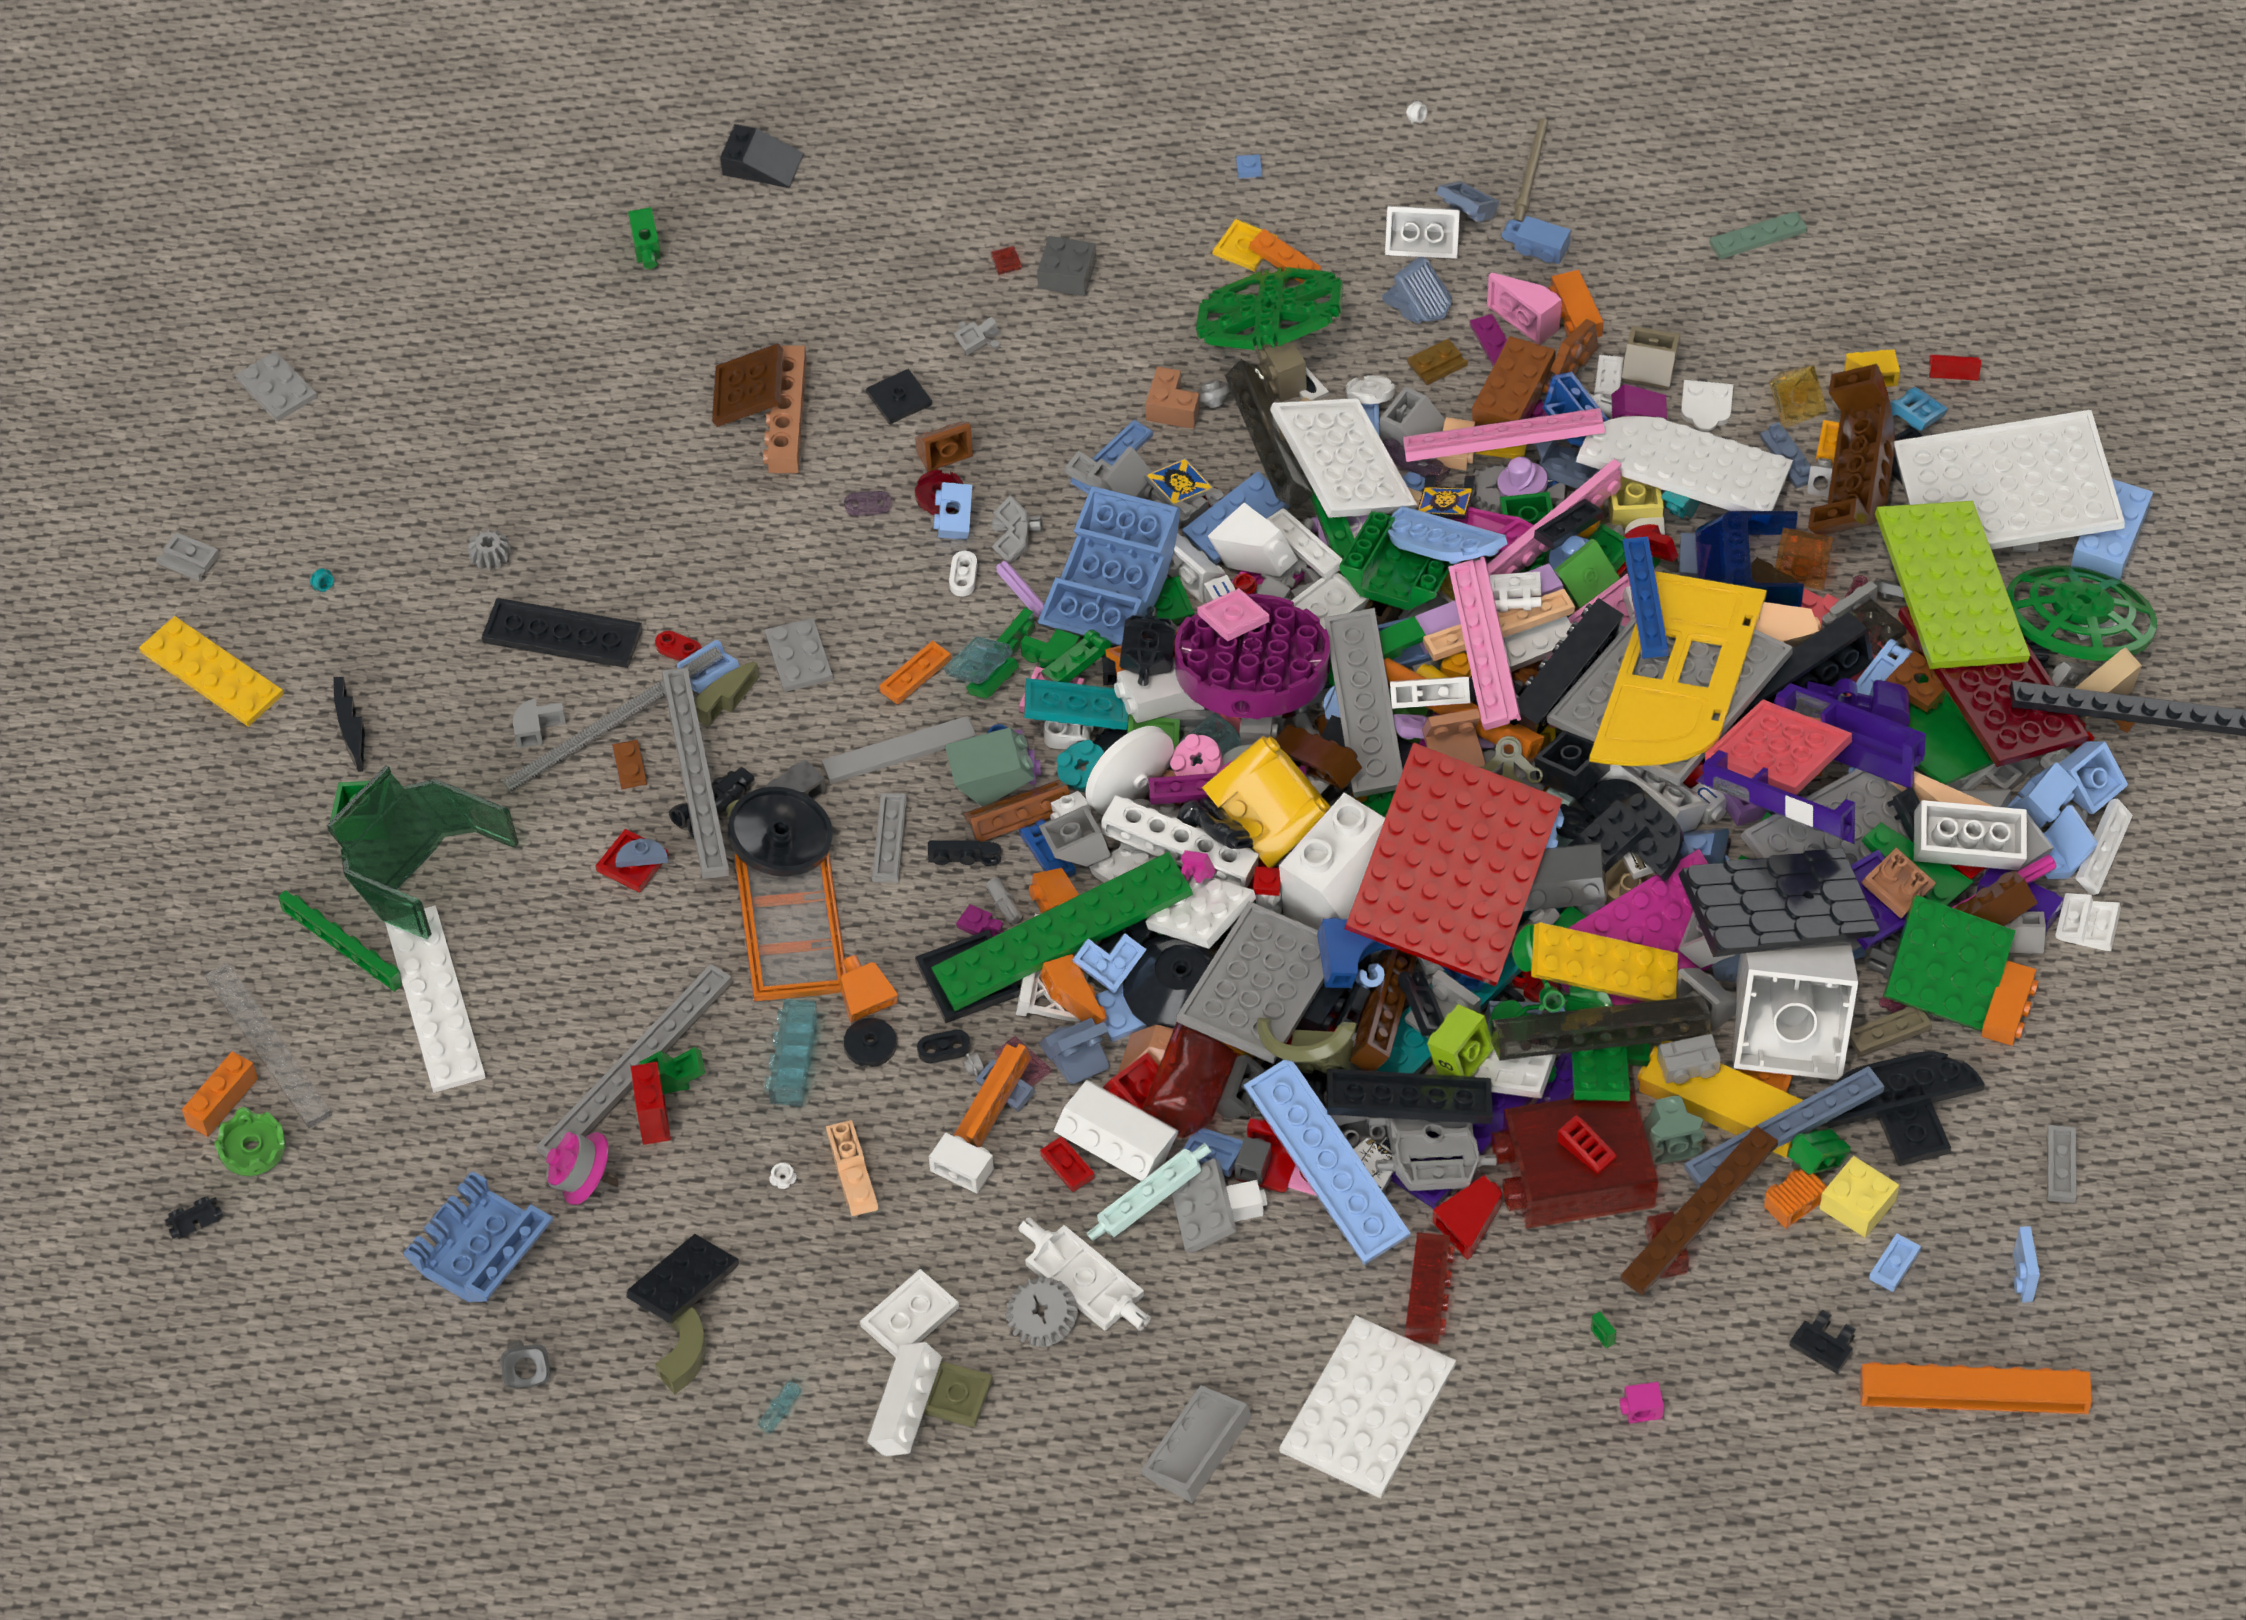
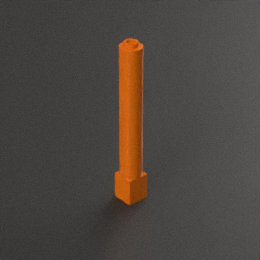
M1390 658L1384 659L1389 688H1391L1390 681L1427 679ZM1472 702L1424 706L1439 715L1472 709L1479 710V707ZM1480 719L1475 727L1478 736L1494 745L1505 736L1517 738L1522 745L1521 754L1529 762H1533L1534 757L1539 754L1544 740L1542 735L1520 724L1512 725L1509 723L1485 731ZM1507 744L1504 746V751L1512 753L1514 747L1511 744Z

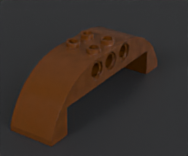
M1877 364L1831 374L1829 394L1841 410L1828 502L1826 505L1812 507L1810 510L1808 528L1815 534L1827 535L1873 525L1877 522L1875 515L1877 507H1883L1887 504L1894 458V423L1888 391Z

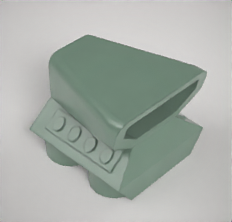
M1680 1096L1658 1099L1639 1131L1641 1140L1649 1142L1647 1158L1655 1165L1694 1158L1700 1155L1703 1151L1700 1141L1705 1137L1702 1128L1703 1119L1689 1114Z

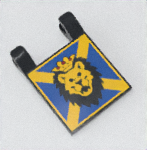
M1426 474L1424 489L1417 510L1447 519H1466L1473 493L1476 492V477L1466 475L1464 488L1437 487V484H1435L1436 475Z

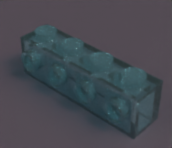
M784 999L783 1009H778L777 1025L780 1026L779 1031H774L773 1047H776L775 1054H770L769 1070H772L771 1077L767 1076L765 1080V1093H769L771 1104L803 1106L818 1019L816 1001Z

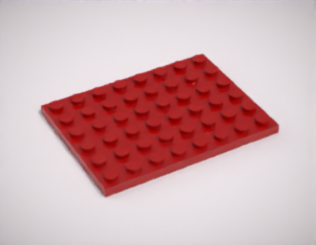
M1413 743L1344 929L1496 986L1563 799Z

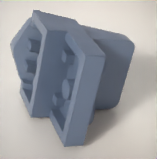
M1422 256L1399 271L1394 277L1396 285L1392 286L1389 291L1382 295L1383 302L1399 309L1405 319L1417 324L1422 321L1444 319L1452 303V295H1450L1442 280L1439 279L1429 260Z
M1090 1018L1073 1026L1059 1027L1038 1043L1069 1084H1076L1109 1068V1062L1100 1045V1042L1103 1041L1101 1037L1109 1032L1105 1022L1095 1025L1093 1019Z

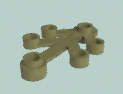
M1513 736L1502 737L1496 744V755L1484 766H1480V768L1492 772L1503 763V774L1501 776L1524 784L1514 773L1515 762L1527 773V778L1531 783H1539L1543 778L1542 770L1539 767H1534L1521 754L1522 745ZM1511 744L1514 747V751L1506 753L1504 746ZM1534 770L1540 773V777L1536 780L1530 777V773Z

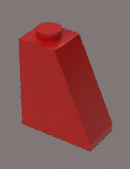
M1483 1175L1433 1209L1432 1223L1466 1260L1473 1256L1501 1207L1502 1191L1497 1183L1491 1182Z

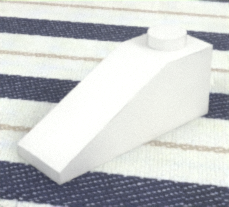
M1469 677L1390 681L1392 709L1470 703Z

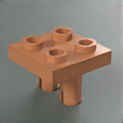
M1895 848L1864 878L1862 884L1902 919L1909 911L1913 896L1924 897L1935 886L1936 882L1900 850Z

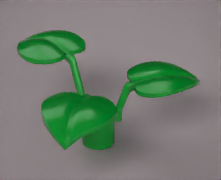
M1527 924L1520 930L1515 938L1512 949L1515 964L1524 972L1532 970L1533 924ZM1541 979L1544 988L1539 994L1540 1004L1527 1005L1522 1009V1006L1517 1001L1505 1000L1494 1007L1490 1015V1036L1492 1041L1516 1043L1525 1039L1535 1026V1019L1527 1012L1528 1010H1543L1545 1008L1550 1012H1557L1565 1003V1013L1571 1021L1577 1024H1590L1613 1013L1614 1007L1607 993L1570 985L1569 995H1562L1557 988L1550 986L1547 980Z

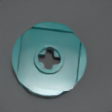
M1084 740L1071 745L1057 757V773L1060 780L1067 784L1071 790L1086 792L1088 778L1094 766L1105 752L1091 740ZM1088 762L1085 771L1078 769L1080 764Z

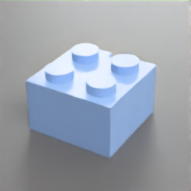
M2055 762L2031 777L2018 792L2022 798L2018 795L2015 796L2006 808L2026 809L2029 816L2040 829L2047 821L2049 823L2052 822L2061 813L2059 807L2066 805L2074 797L2075 794L2072 791L2078 783Z

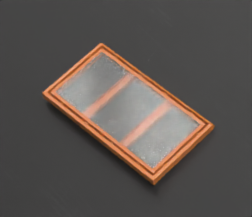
M829 852L823 862L815 869L801 875L789 877L773 876L760 872L747 865L735 854V866L754 1002L841 993L839 979L847 971L842 963L845 958Z

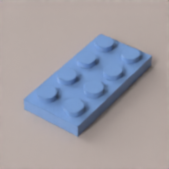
M1259 471L1182 529L1183 535L1196 548L1204 552L1215 565L1222 560L1208 535L1243 503H1246L1266 519L1282 508L1287 510L1291 507V501Z

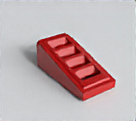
M1577 1115L1558 1131L1557 1142L1597 1175L1617 1159V1155ZM1584 1138L1586 1141L1579 1145L1578 1142ZM1591 1146L1595 1147L1590 1153L1586 1152ZM1602 1153L1604 1156L1596 1162L1594 1158Z

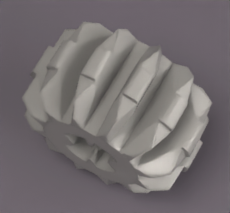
M489 528L485 533L478 530L477 536H471L470 544L467 547L470 561L472 564H477L480 570L485 565L489 571L492 565L500 569L501 562L507 563L511 552L506 535H501L499 530L492 533Z

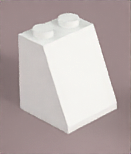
M1246 503L1238 507L1208 535L1227 568L1280 577L1298 560L1282 531Z

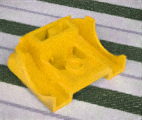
M1265 736L1260 737L1202 787L1218 808L1222 807L1232 819L1239 821L1249 832L1250 838L1253 840L1252 849L1259 854L1260 859L1267 867H1274L1289 851L1299 844L1331 808L1271 736L1268 738Z

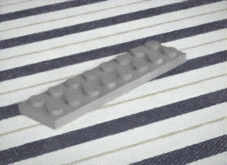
M1375 608L1324 617L1325 628L1330 639V658L1345 747L1348 746L1358 755L1357 760L1362 766V769L1351 779L1354 798L1394 791L1397 788L1403 769Z

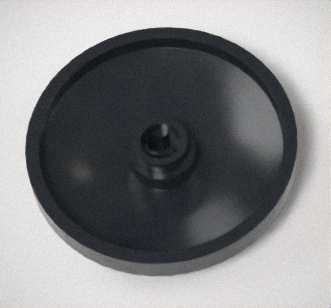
M765 787L744 795L733 807L727 829L730 844L742 861L760 872L781 877L801 875L819 866L830 850L833 837L831 821L825 810L808 795L785 787Z

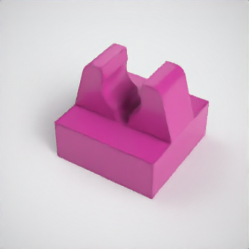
M1185 850L1181 856L1183 862L1181 872L1187 881L1190 876L1194 877L1196 883H1201L1205 878L1212 879L1216 870L1208 854Z

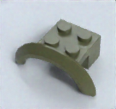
M1258 1018L1257 1030L1264 1047L1273 1055L1283 1060L1294 1062L1300 1072L1311 1074L1313 1070H1318L1327 1074V1068L1349 1070V1060L1354 1044L1351 1038L1354 1035L1356 1023L1342 1022L1335 1032L1294 1030L1292 1045H1287L1275 1038L1271 1030L1270 1018Z

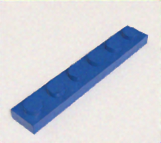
M1648 537L1623 539V550L1642 659L1668 656V645Z

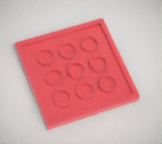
M1762 700L1705 753V761L1711 758L1718 750L1728 753L1729 770L1753 778L1765 767L1768 769L1769 785L1797 795L1852 742V733Z

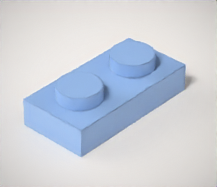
M1896 1233L1871 1271L1869 1280L1894 1292L1920 1253L1921 1246Z

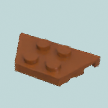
M1586 319L1561 343L1550 371L1554 372L1555 375L1572 372L1575 375L1582 365L1585 366L1588 363L1590 357L1599 348L1594 322ZM1550 382L1544 385L1543 392H1548Z

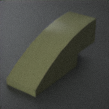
M752 661L726 673L711 683L696 697L694 702L700 723L710 726L723 709L731 713L759 678L757 663Z

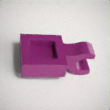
M969 904L956 922L957 928L971 935L989 930L992 937L1005 932L1001 929L1004 925L1003 922L993 919L992 913Z

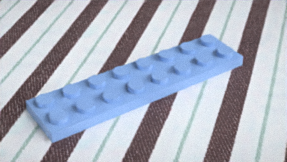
M1283 1060L1244 1084V1089L1363 1265L1410 1237L1409 1230L1332 1117L1327 1115V1110L1294 1062Z

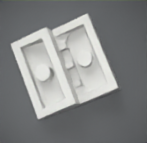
M2065 893L2055 935L2056 939L2111 951L2121 911L2120 903L2093 901L2092 895Z

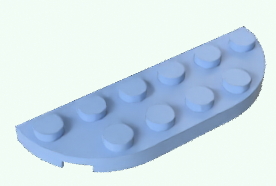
M1401 506L1393 513L1392 517H1395V521L1392 524V529L1388 531L1391 542L1399 549L1433 559L1449 561L1450 564H1457L1461 561L1481 556L1495 555L1500 548L1508 544L1506 536L1503 534Z

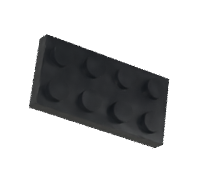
M693 1234L627 1289L626 1298L671 1324L738 1267L739 1259L697 1234Z

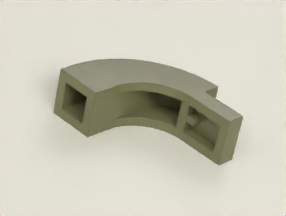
M693 1307L689 1308L670 1324L680 1335L679 1342L670 1354L656 1363L659 1378L674 1394H677L693 1381L699 1373L706 1355V1342L702 1322Z

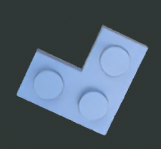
M1127 934L1122 935L1109 954L1090 939H1087L1071 961L1114 993L1146 949Z

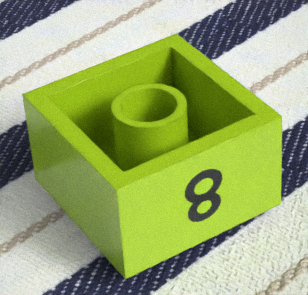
M1457 1004L1452 1012L1446 1015L1442 1025L1436 1032L1431 1034L1427 1042L1437 1075L1472 1077L1494 1050L1485 1016Z

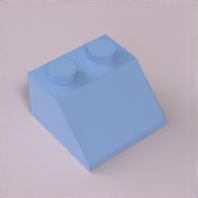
M2105 741L2085 742L2059 763L2078 783L2072 791L2075 794L2072 800L2089 814L2097 812L2128 786Z

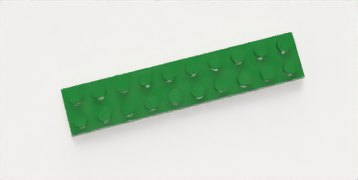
M1167 852L931 968L954 1011H957L1041 970L1045 962L1078 952L1087 939L1096 943L1192 896L1193 892L1171 854Z

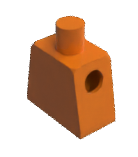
M857 955L843 960L842 963L847 973L840 976L839 987L851 1023L897 1004V992L876 963L871 962L862 966Z

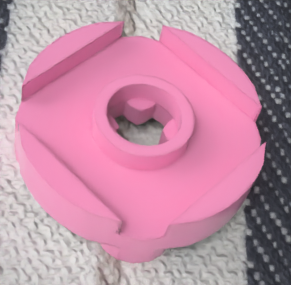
M1190 734L1174 750L1170 765L1176 776L1217 773L1223 766L1222 750L1212 738L1205 735ZM1201 756L1202 764L1192 766L1193 759Z

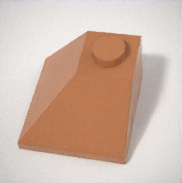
M1154 1025L1131 1033L1118 1073L1148 1052L1169 1080L1172 1081L1183 1047L1182 1030Z

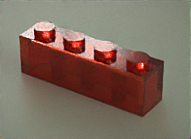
M1417 1232L1405 1327V1338L1414 1342L1438 1345L1439 1335L1445 1336L1446 1319H1442L1441 1316L1442 1311L1448 1312L1449 1295L1444 1294L1445 1287H1451L1452 1271L1447 1270L1448 1263H1453L1455 1247L1450 1246L1449 1235Z

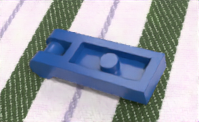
M1044 819L1036 821L1035 825L1029 828L1025 826L1019 829L1022 840L1027 844L1043 871L1062 868L1068 877L1076 874L1072 862L1054 857L1039 828L1040 825L1046 823Z

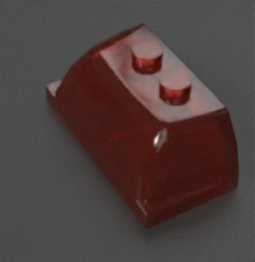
M1176 1022L1142 1109L1149 1115L1178 1130L1176 1137L1184 1138L1201 1130L1212 1121L1236 1061L1237 1053L1220 1040Z

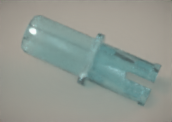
M787 1381L776 1399L770 1401L771 1406L758 1422V1426L762 1431L771 1433L783 1416L790 1413L789 1408L802 1392L797 1384Z

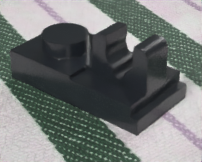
M1912 787L1893 796V799L1887 805L1889 807L1894 806L1897 812L1894 818L1902 821L1901 823L1909 839L1914 843V811L1920 801Z

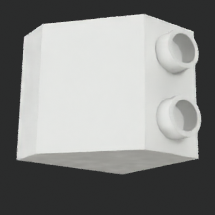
M1343 793L1279 865L1284 915H1291L1299 919L1302 924L1319 930L1323 919L1333 917L1348 919L1385 818L1348 794ZM1383 950L1372 953L1371 962H1374Z

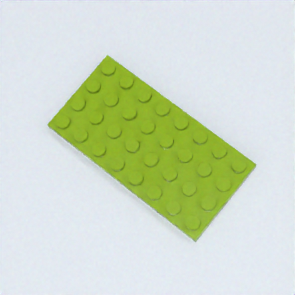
M1974 501L1877 507L1875 515L1918 633L1929 669L2028 662L2030 653Z

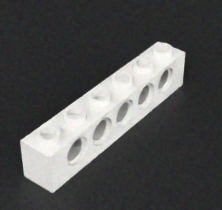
M1115 795L1102 817V834L1155 856L1169 852L1175 863L1179 866H1183L1181 856L1185 850L1208 854L1216 870L1213 878L1247 888L1254 876L1255 867H1258L1259 854L1255 853L1252 849H1230L1212 839L1203 829L1194 828L1182 823L1177 818H1170L1158 813L1155 809L1138 805L1128 798H1121Z

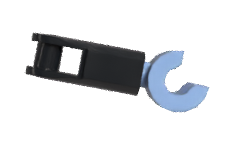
M1378 963L1369 964V979L1367 978L1366 971L1358 970L1355 979L1358 985L1353 986L1348 1000L1337 1019L1336 1027L1342 1022H1354L1358 1026L1363 1009L1371 994L1368 988L1376 987L1384 980V970ZM1349 1012L1354 1014L1352 1020L1347 1018Z

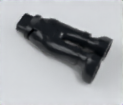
M740 767L735 772L729 771L727 775L718 777L711 783L718 816L726 812V808L730 803L741 799L744 793L749 790V785L755 780L754 776L743 767ZM688 804L675 805L669 811L671 821L681 829L687 826L689 834L694 838Z
M1208 797L1202 798L1200 803L1195 799L1189 800L1178 812L1177 819L1182 821V823L1194 828L1200 826L1212 839L1230 849L1248 848L1253 844L1249 832L1242 824L1232 819L1222 807L1218 808L1212 799Z

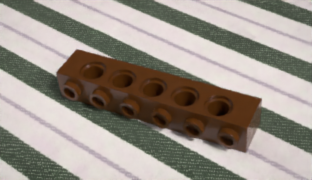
M1398 949L1383 950L1378 956L1377 963L1384 970V980L1380 985L1369 988L1371 994L1364 1007L1349 1061L1364 1071H1376L1390 1058L1406 999L1404 991H1401L1399 987L1398 977L1401 971H1408L1412 977L1417 958Z

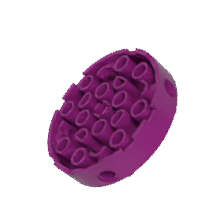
M1246 594L1269 614V622L1230 641L1225 640L1197 613L1191 618L1187 617L1182 622L1175 638V674L1183 691L1192 700L1213 712L1223 714L1226 717L1252 718L1255 720L1282 715L1309 703L1321 692L1327 682L1330 669V639L1328 632L1321 626L1320 619L1307 608L1302 610L1294 606V602L1272 595Z

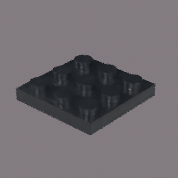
M989 930L915 956L916 964L945 1024L1019 997V989L1014 982L954 1011L933 974L931 967L992 938Z

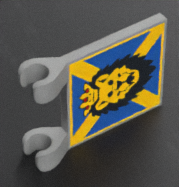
M1186 458L1145 474L1144 477L1169 505L1179 507V520L1181 522L1190 519V516L1187 514L1191 511L1190 505L1187 504L1188 502L1206 495L1210 505L1213 506L1224 496L1223 492L1214 488Z

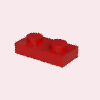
M1062 1136L1040 1150V1156L1072 1193L1095 1178L1092 1169Z

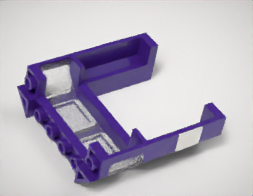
M1792 683L1777 693L1774 701L1776 705L1852 733V742L1833 760L1909 789L1912 788L1914 768L1923 761L1925 756L1926 733ZM1720 750L1705 761L1703 765L1704 773L1696 780L1697 782L1731 797L1855 844V802L1845 799L1833 810L1769 785L1768 769L1765 767L1753 778L1728 769V753Z

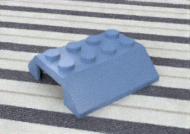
M471 1171L463 1180L464 1183L457 1187L458 1192L470 1205L466 1207L458 1198L451 1195L447 1199V1203H444L431 1218L430 1224H426L423 1229L436 1243V1246L433 1248L424 1238L416 1236L413 1243L406 1248L403 1254L424 1277L467 1302L487 1301L553 1221V1217L531 1204L524 1211L491 1192L487 1179Z

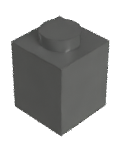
M1245 1137L1235 1162V1178L1245 1181L1257 1180V1183L1261 1185L1271 1160V1144L1259 1138Z

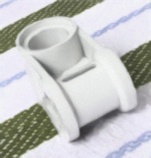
M1045 721L1044 742L1050 748L1067 749L1080 741L1090 740V734L1094 726Z

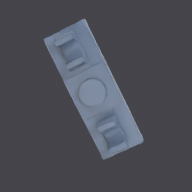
M1779 422L1769 425V430L1760 433L1761 440L1770 453L1782 455L1787 459L1793 460L1787 477L1796 489L1808 485L1811 465L1806 460V457Z

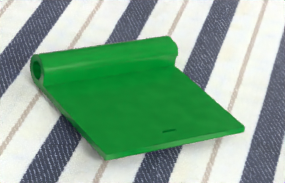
M1923 674L1919 680L1920 684L1928 682V677ZM1948 692L1943 702L1939 703L1935 710L1931 708L1928 712L1909 702L1908 727L1926 733L1925 756L1923 761L1916 767L1942 784L1948 785L1994 764Z

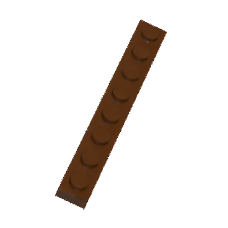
M1756 1125L1620 1276V1281L1643 1296L1778 1146V1140Z

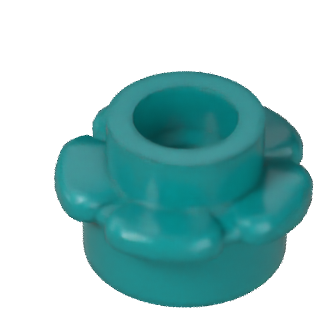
M319 568L312 574L310 584L315 591L318 589L321 592H326L333 586L334 577L330 570Z

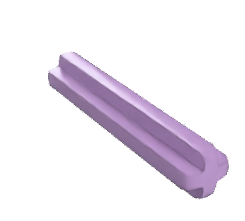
M1007 561L999 563L996 566L997 573L1023 603L1033 611V614L1036 617H1040L1045 605Z

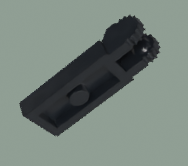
M964 840L928 841V863L946 865L948 862H960L963 865H972L975 862H981L985 866H997L1002 860L1001 855H999L1001 854V846L997 842Z
M1401 971L1398 977V984H1400L1401 991H1404L1421 1035L1431 1036L1444 1022V1017L1433 990L1429 986L1425 975H1423L1424 973L1415 972L1411 977L1408 971Z

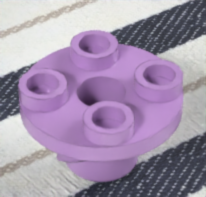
M1525 457L1512 459L1508 467L1498 477L1497 482L1500 496L1544 492L1548 484L1546 471L1543 467L1530 462Z

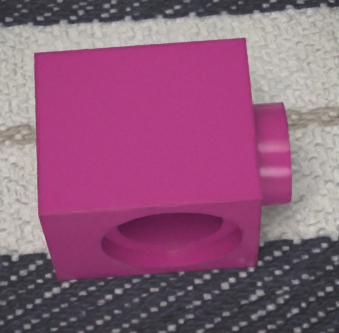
M1658 1382L1625 1386L1624 1397L1620 1398L1619 1402L1622 1415L1627 1414L1629 1423L1662 1419L1664 1404Z

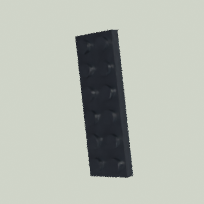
M496 598L482 634V641L486 644L629 668L642 632V623Z
M1327 1068V1115L1492 1124L1491 1078Z

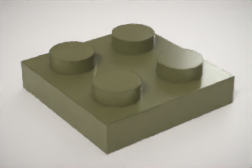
M941 1361L923 1414L975 1428L991 1387L993 1376Z

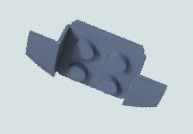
M1558 440L1534 443L1541 458L1540 466L1546 471L1548 479L1578 489L1600 471V469L1576 462L1578 452L1568 447L1558 446Z

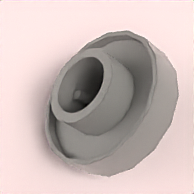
M1219 379L1202 383L1200 385L1201 389L1196 391L1199 393V402H1203V405H1209V408L1224 404L1223 400L1231 392L1229 383H1220Z

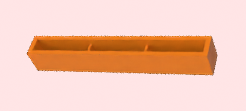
M1870 1362L1868 1364L1862 1363L1859 1376L1861 1406L2089 1414L2092 1404L2090 1372L2079 1369L2059 1371L2050 1368L2031 1370L2022 1367L2003 1369L1993 1366L1975 1368L1965 1365L1947 1367L1936 1364L1919 1366L1908 1363L1891 1365Z

